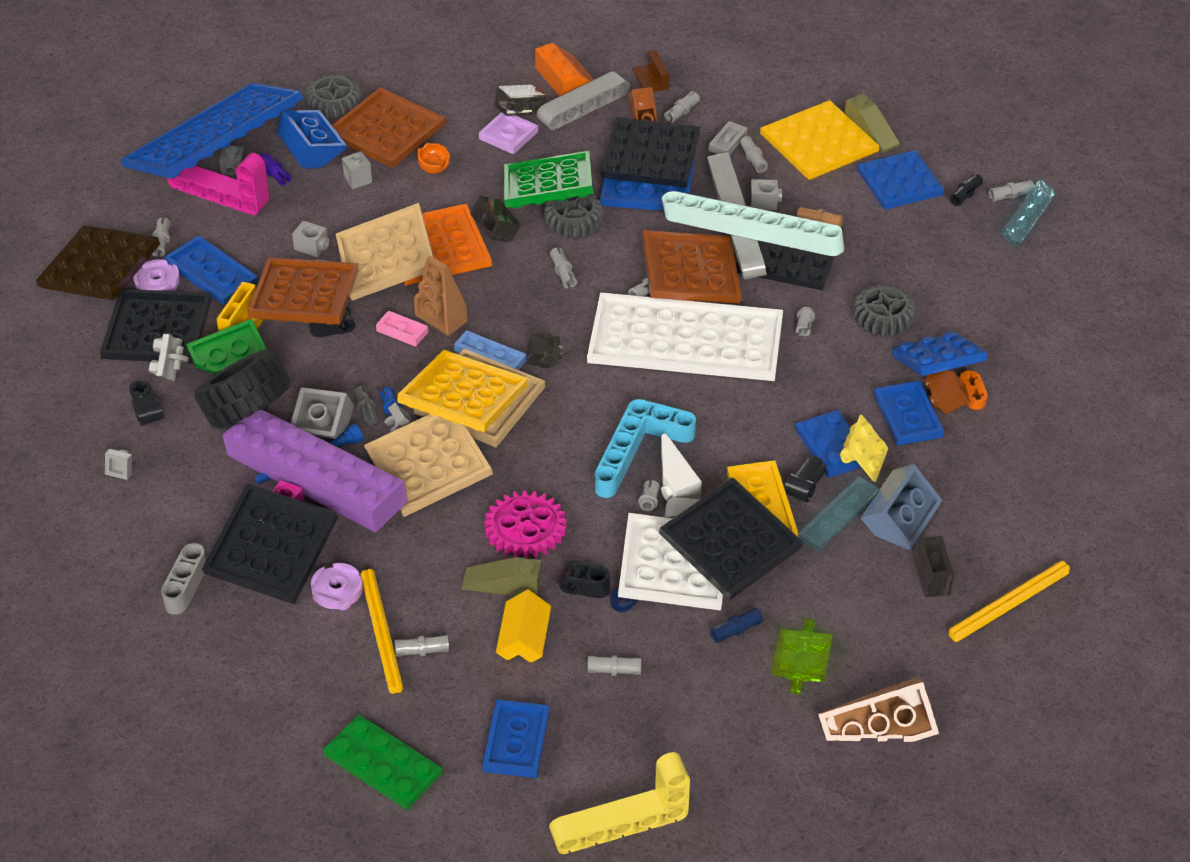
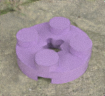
M157 259L145 262L142 268L134 275L133 280L136 289L176 291L180 283V275L176 265L173 264L172 266L166 260Z
M334 563L333 567L325 569V566L320 568L311 579L313 600L325 608L349 609L361 597L363 592L362 578L359 576L358 570L345 563ZM338 583H340L342 586L340 588L332 587V585L336 586Z

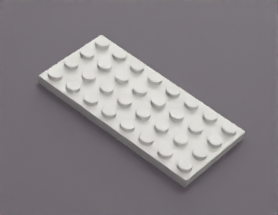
M600 293L587 363L775 381L783 310Z

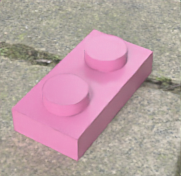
M388 311L376 324V331L416 347L427 335L428 326Z

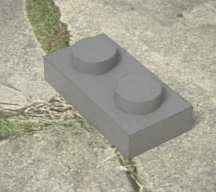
M728 121L709 143V151L715 154L728 152L730 155L740 144V140L747 135L748 128Z

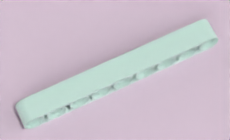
M676 191L668 192L662 197L665 218L672 222L828 256H837L844 251L842 228L837 225Z

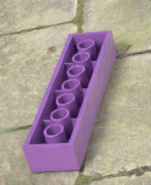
M262 409L235 423L222 435L228 456L260 473H266L269 478L277 482L282 480L302 487L304 496L375 533L408 502L403 480Z

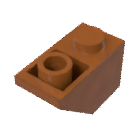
M652 87L629 91L627 94L632 118L658 122Z
M945 370L926 375L925 383L932 393L929 396L930 401L936 409L940 408L944 414H948L971 402L966 385L955 372Z

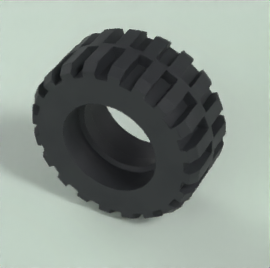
M260 350L238 360L206 380L205 383L195 390L194 399L209 424L216 429H221L253 415L274 402L289 389L291 378L273 350Z

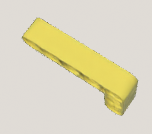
M671 752L657 760L655 790L571 813L553 820L549 825V829L558 852L567 854L569 850L574 852L594 846L596 842L601 844L622 838L623 834L625 837L649 830L648 827L653 829L673 823L675 819L677 821L683 820L688 815L690 778L680 755Z

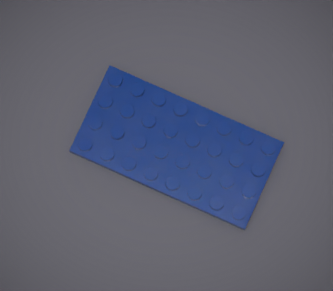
M252 82L120 160L123 167L169 179L175 178L184 169L196 166L199 160L211 157L214 151L219 148H225L236 138L246 136L247 132L251 129L261 127L266 120L278 117L281 111L293 108L298 101L303 99L302 94L298 90Z

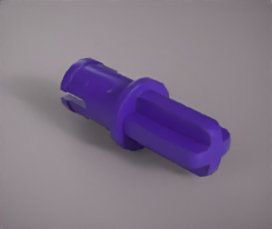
M261 153L259 155L264 160L268 176H272L281 186L286 185L282 180L283 178L288 183L291 181V176L282 168L280 162L275 161L268 153Z

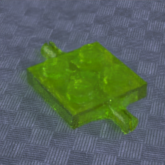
M809 618L804 620L802 631L780 629L772 666V675L792 680L790 692L795 694L796 690V695L801 694L803 682H825L833 644V634L813 632L815 621L811 618L810 623Z

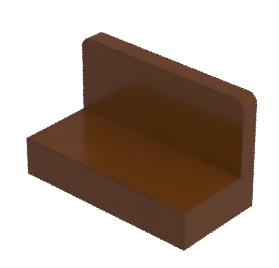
M656 50L648 51V65L633 67V72L642 88L652 87L653 92L669 90V73Z

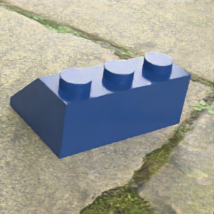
M320 110L282 111L276 132L302 168L323 167L346 149L347 145Z

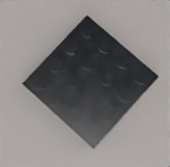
M616 117L601 169V178L687 188L700 136V127Z
M757 240L767 274L758 278L823 291L835 256ZM737 262V273L742 274L739 263Z
M123 289L118 295L100 351L101 359L159 361L160 353L155 352L153 349L154 339L163 338V334H170L175 338L182 339L181 346L184 347L182 355L189 357L188 364H194L186 344L202 337L212 301L211 293Z
M733 477L661 526L659 534L729 601L803 546V541Z
M247 483L209 554L202 571L204 574L295 605L338 519V515L336 512Z

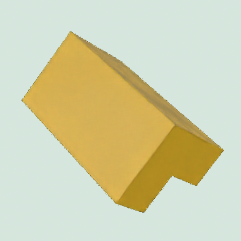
M246 282L240 284L217 318L219 331L251 319L248 318L247 310L255 293L256 285ZM252 319L258 329L263 320Z
M529 589L506 601L496 653L506 660H510L517 655H520L528 662H534L541 658L551 605Z

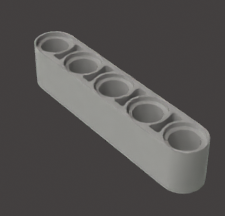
M609 72L542 105L538 109L536 116L548 128L556 130V128L558 129L625 96L630 90V83L616 72Z

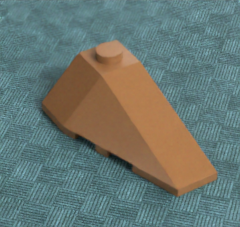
M429 256L426 259L422 272L423 280L418 285L419 292L414 297L415 316L449 336L467 322V305L448 266Z
M919 677L894 684L818 714L826 740L860 741L861 738H878V741H887V738H903L904 742H914L939 734L923 681Z

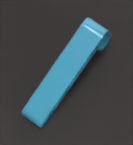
M637 399L630 402L595 471L596 494L603 498H609L616 494L645 433L659 437L667 434L671 440L686 443L692 441L695 438L696 431L695 415L688 411L646 400Z

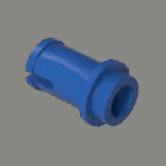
M385 387L383 389L386 395L382 390L379 394L384 404V412L392 416L388 408L395 402L401 407L402 404L397 402L398 399L394 389Z

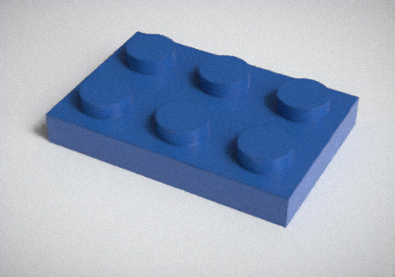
M920 381L874 389L875 400L897 446L943 437L944 430Z
M839 410L795 423L796 432L811 454L821 458L822 462L827 466L825 474L828 478L861 468L856 460L850 461V463H844L841 460L840 453L844 448L846 437L850 433V426Z
M496 699L482 764L483 772L537 778L549 720L550 705Z

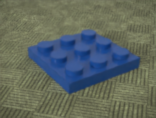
M916 150L857 164L858 173L884 210L944 194V188Z
M946 332L943 336L936 338L925 337L921 339L922 341L915 343L904 342L899 347L892 348L893 357L920 376L987 361V352L957 334V332Z

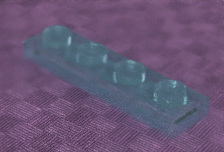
M1041 179L1038 180L999 233L1016 248L1024 240L1056 193Z
M857 477L799 532L798 538L804 544L819 552L874 499L879 488Z

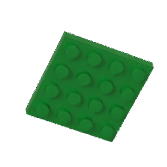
M589 151L504 164V202L506 208H520L527 204L540 205L546 201H564L570 197L584 198L589 196V194H594Z

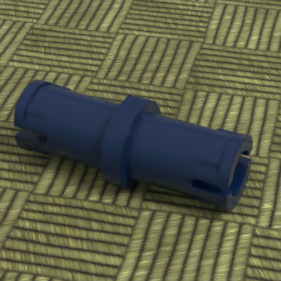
M755 607L742 615H733L729 617V621L710 628L711 637L715 643H719L731 636L744 634V631L763 622L762 614Z

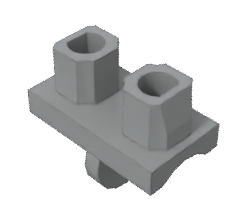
M163 334V338L154 339L153 349L155 352L160 353L159 361L152 360L150 362L149 372L166 380L175 381L176 372L180 370L181 363H188L189 357L182 355L184 348L181 346L182 339L175 338L170 334Z

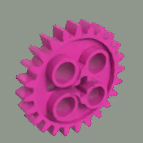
M526 490L523 491L522 496L513 492L512 498L505 494L504 502L497 499L496 506H490V513L485 514L486 538L490 539V545H496L497 552L504 549L505 556L512 552L514 557L523 554L524 558L528 559L529 554H533L535 558H538V552L541 551L544 555H547V548L555 550L556 543L561 544L562 536H565L566 519L565 512L561 511V505H554V498L546 501V494L537 497L536 491L531 496L527 495Z

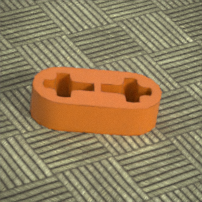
M967 370L962 372L960 379L966 385L971 401L966 405L974 410L984 408L988 395L981 376L975 371Z

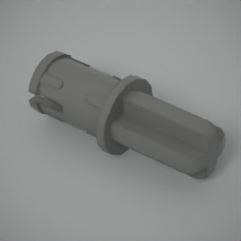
M357 386L353 390V395L357 401V411L361 413L367 426H372V424L378 421L374 410L375 402L370 398L366 386H363V389L362 386Z

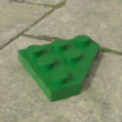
M252 319L186 344L195 367L214 374L242 358L266 349Z

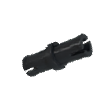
M977 173L972 174L967 181L961 182L958 189L951 194L950 202L954 206H960L967 198H971L975 194V190L983 184L981 175Z

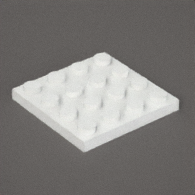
M629 513L618 597L721 610L723 594L659 534L660 527L672 518Z

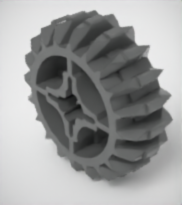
M331 74L327 77L323 75L321 79L316 78L315 82H310V86L307 87L305 101L309 110H320L327 120L330 117H334L336 120L337 117H343L361 103L362 91H360L359 84L354 81V78L349 79L348 75L343 77L340 74L337 76Z
M589 194V196L584 198L570 197L564 201L551 200L546 202L544 219L547 228H550L551 233L556 232L558 237L564 234L566 239L569 236H573L576 239L578 235L584 238L586 233L592 235L593 231H598V227L601 226L603 221V209L596 195Z
M877 284L875 288L869 286L867 290H862L861 294L857 295L853 308L854 318L858 322L859 327H864L865 332L871 330L873 336L881 333L882 338L885 334L893 337L894 333L901 335L903 331L907 332L916 317L915 300L911 298V294H905L904 289L898 290L896 286L888 287L887 284L883 287Z

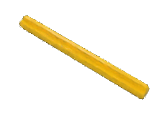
M1059 561L951 627L948 633L949 637L954 642L962 640L1068 575L1070 566L1065 561Z
M372 569L363 570L360 573L388 689L391 694L401 693L403 691V683L375 573Z

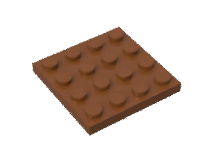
M380 87L335 122L332 127L347 147L358 152L362 151L364 155L394 168L445 126L446 118Z
M643 230L642 244L651 298L740 304L742 294L731 236Z
M268 257L247 310L248 318L280 320L283 322L325 323L328 325L341 324L359 271L358 263Z

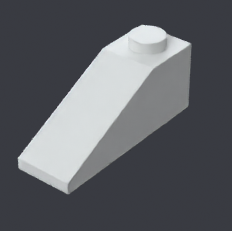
M663 434L661 437L663 483L661 492L664 499L667 501L673 497L701 498V480L667 434Z

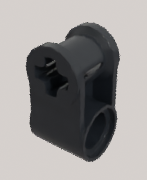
M346 306L341 324L309 323L311 335L314 337H325L352 332L355 328V323L350 318V307Z
M145 380L133 382L129 387V391L140 426L164 419L161 404L156 398L149 382Z
M569 561L566 564L565 577L560 580L559 584L563 592L593 598H604L609 595L611 589L610 573L605 566L579 561Z

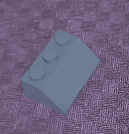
M911 464L891 472L862 515L861 520L874 536L911 550L943 500L916 465Z

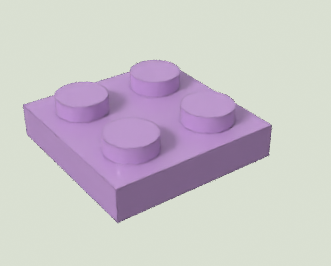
M503 110L479 132V140L515 154L538 133V125Z

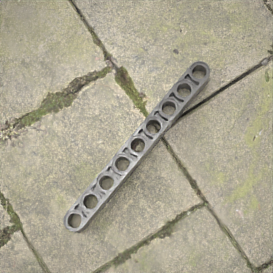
M724 152L708 156V166L719 201L746 206L729 153ZM730 234L743 279L748 280L767 275L758 241Z

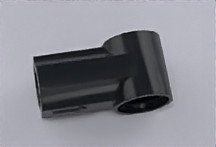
M816 456L807 458L796 474L791 473L784 486L785 493L808 503V498L813 496L817 483L826 472L827 466L822 462V459Z

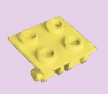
M860 415L857 423L850 427V433L846 437L840 457L844 463L856 460L872 481L876 482L888 447L875 432L872 425L867 422L863 415Z

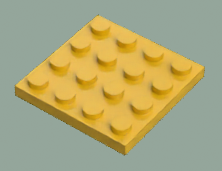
M830 100L760 129V134L808 180L879 151L880 146Z
M443 350L398 393L397 402L410 408L427 412L430 415L445 418L453 423H459L474 430L485 432L528 386V378Z

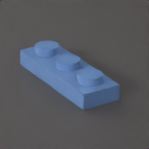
M467 330L454 344V351L458 353L463 349H467L517 370L527 361L525 353Z

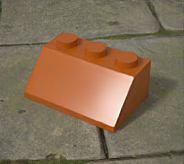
M551 43L535 48V68L559 96L594 80L572 53L560 46Z

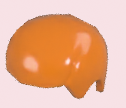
M426 143L423 148H418V164L428 174H438L443 172L450 164V154L446 147L438 143Z

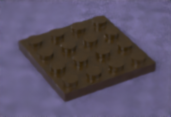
M83 225L37 278L36 283L38 287L114 301L160 245L159 239L155 236Z

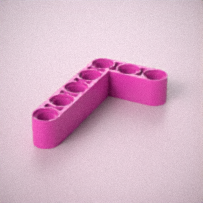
M250 153L236 168L237 180L198 166L184 169L175 178H167L169 185L174 189L178 188L177 190L192 195L197 194L196 196L212 202L214 200L215 203L230 208L233 207V209L248 214L252 213L251 215L254 216L269 201L265 163L262 157L256 153Z

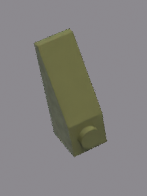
M864 93L846 100L845 114L880 145L879 150L882 153L900 146V142L877 105Z
M514 557L467 567L461 589L517 596L529 589L538 596L542 581L541 560Z

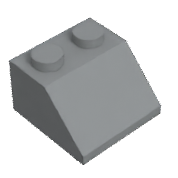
M301 387L291 424L314 436L336 439L348 427L354 405L347 393Z

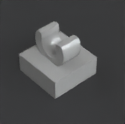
M396 402L388 408L392 416L385 420V424L392 427L390 432L414 422L408 412Z
M109 449L105 452V475L128 480L132 475L131 451Z

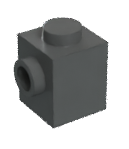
M227 146L222 148L219 158L221 175L237 179L236 168L246 158L245 147Z

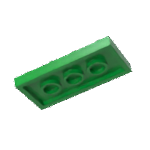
M358 715L323 749L325 757L406 810L443 774L440 766L361 715Z

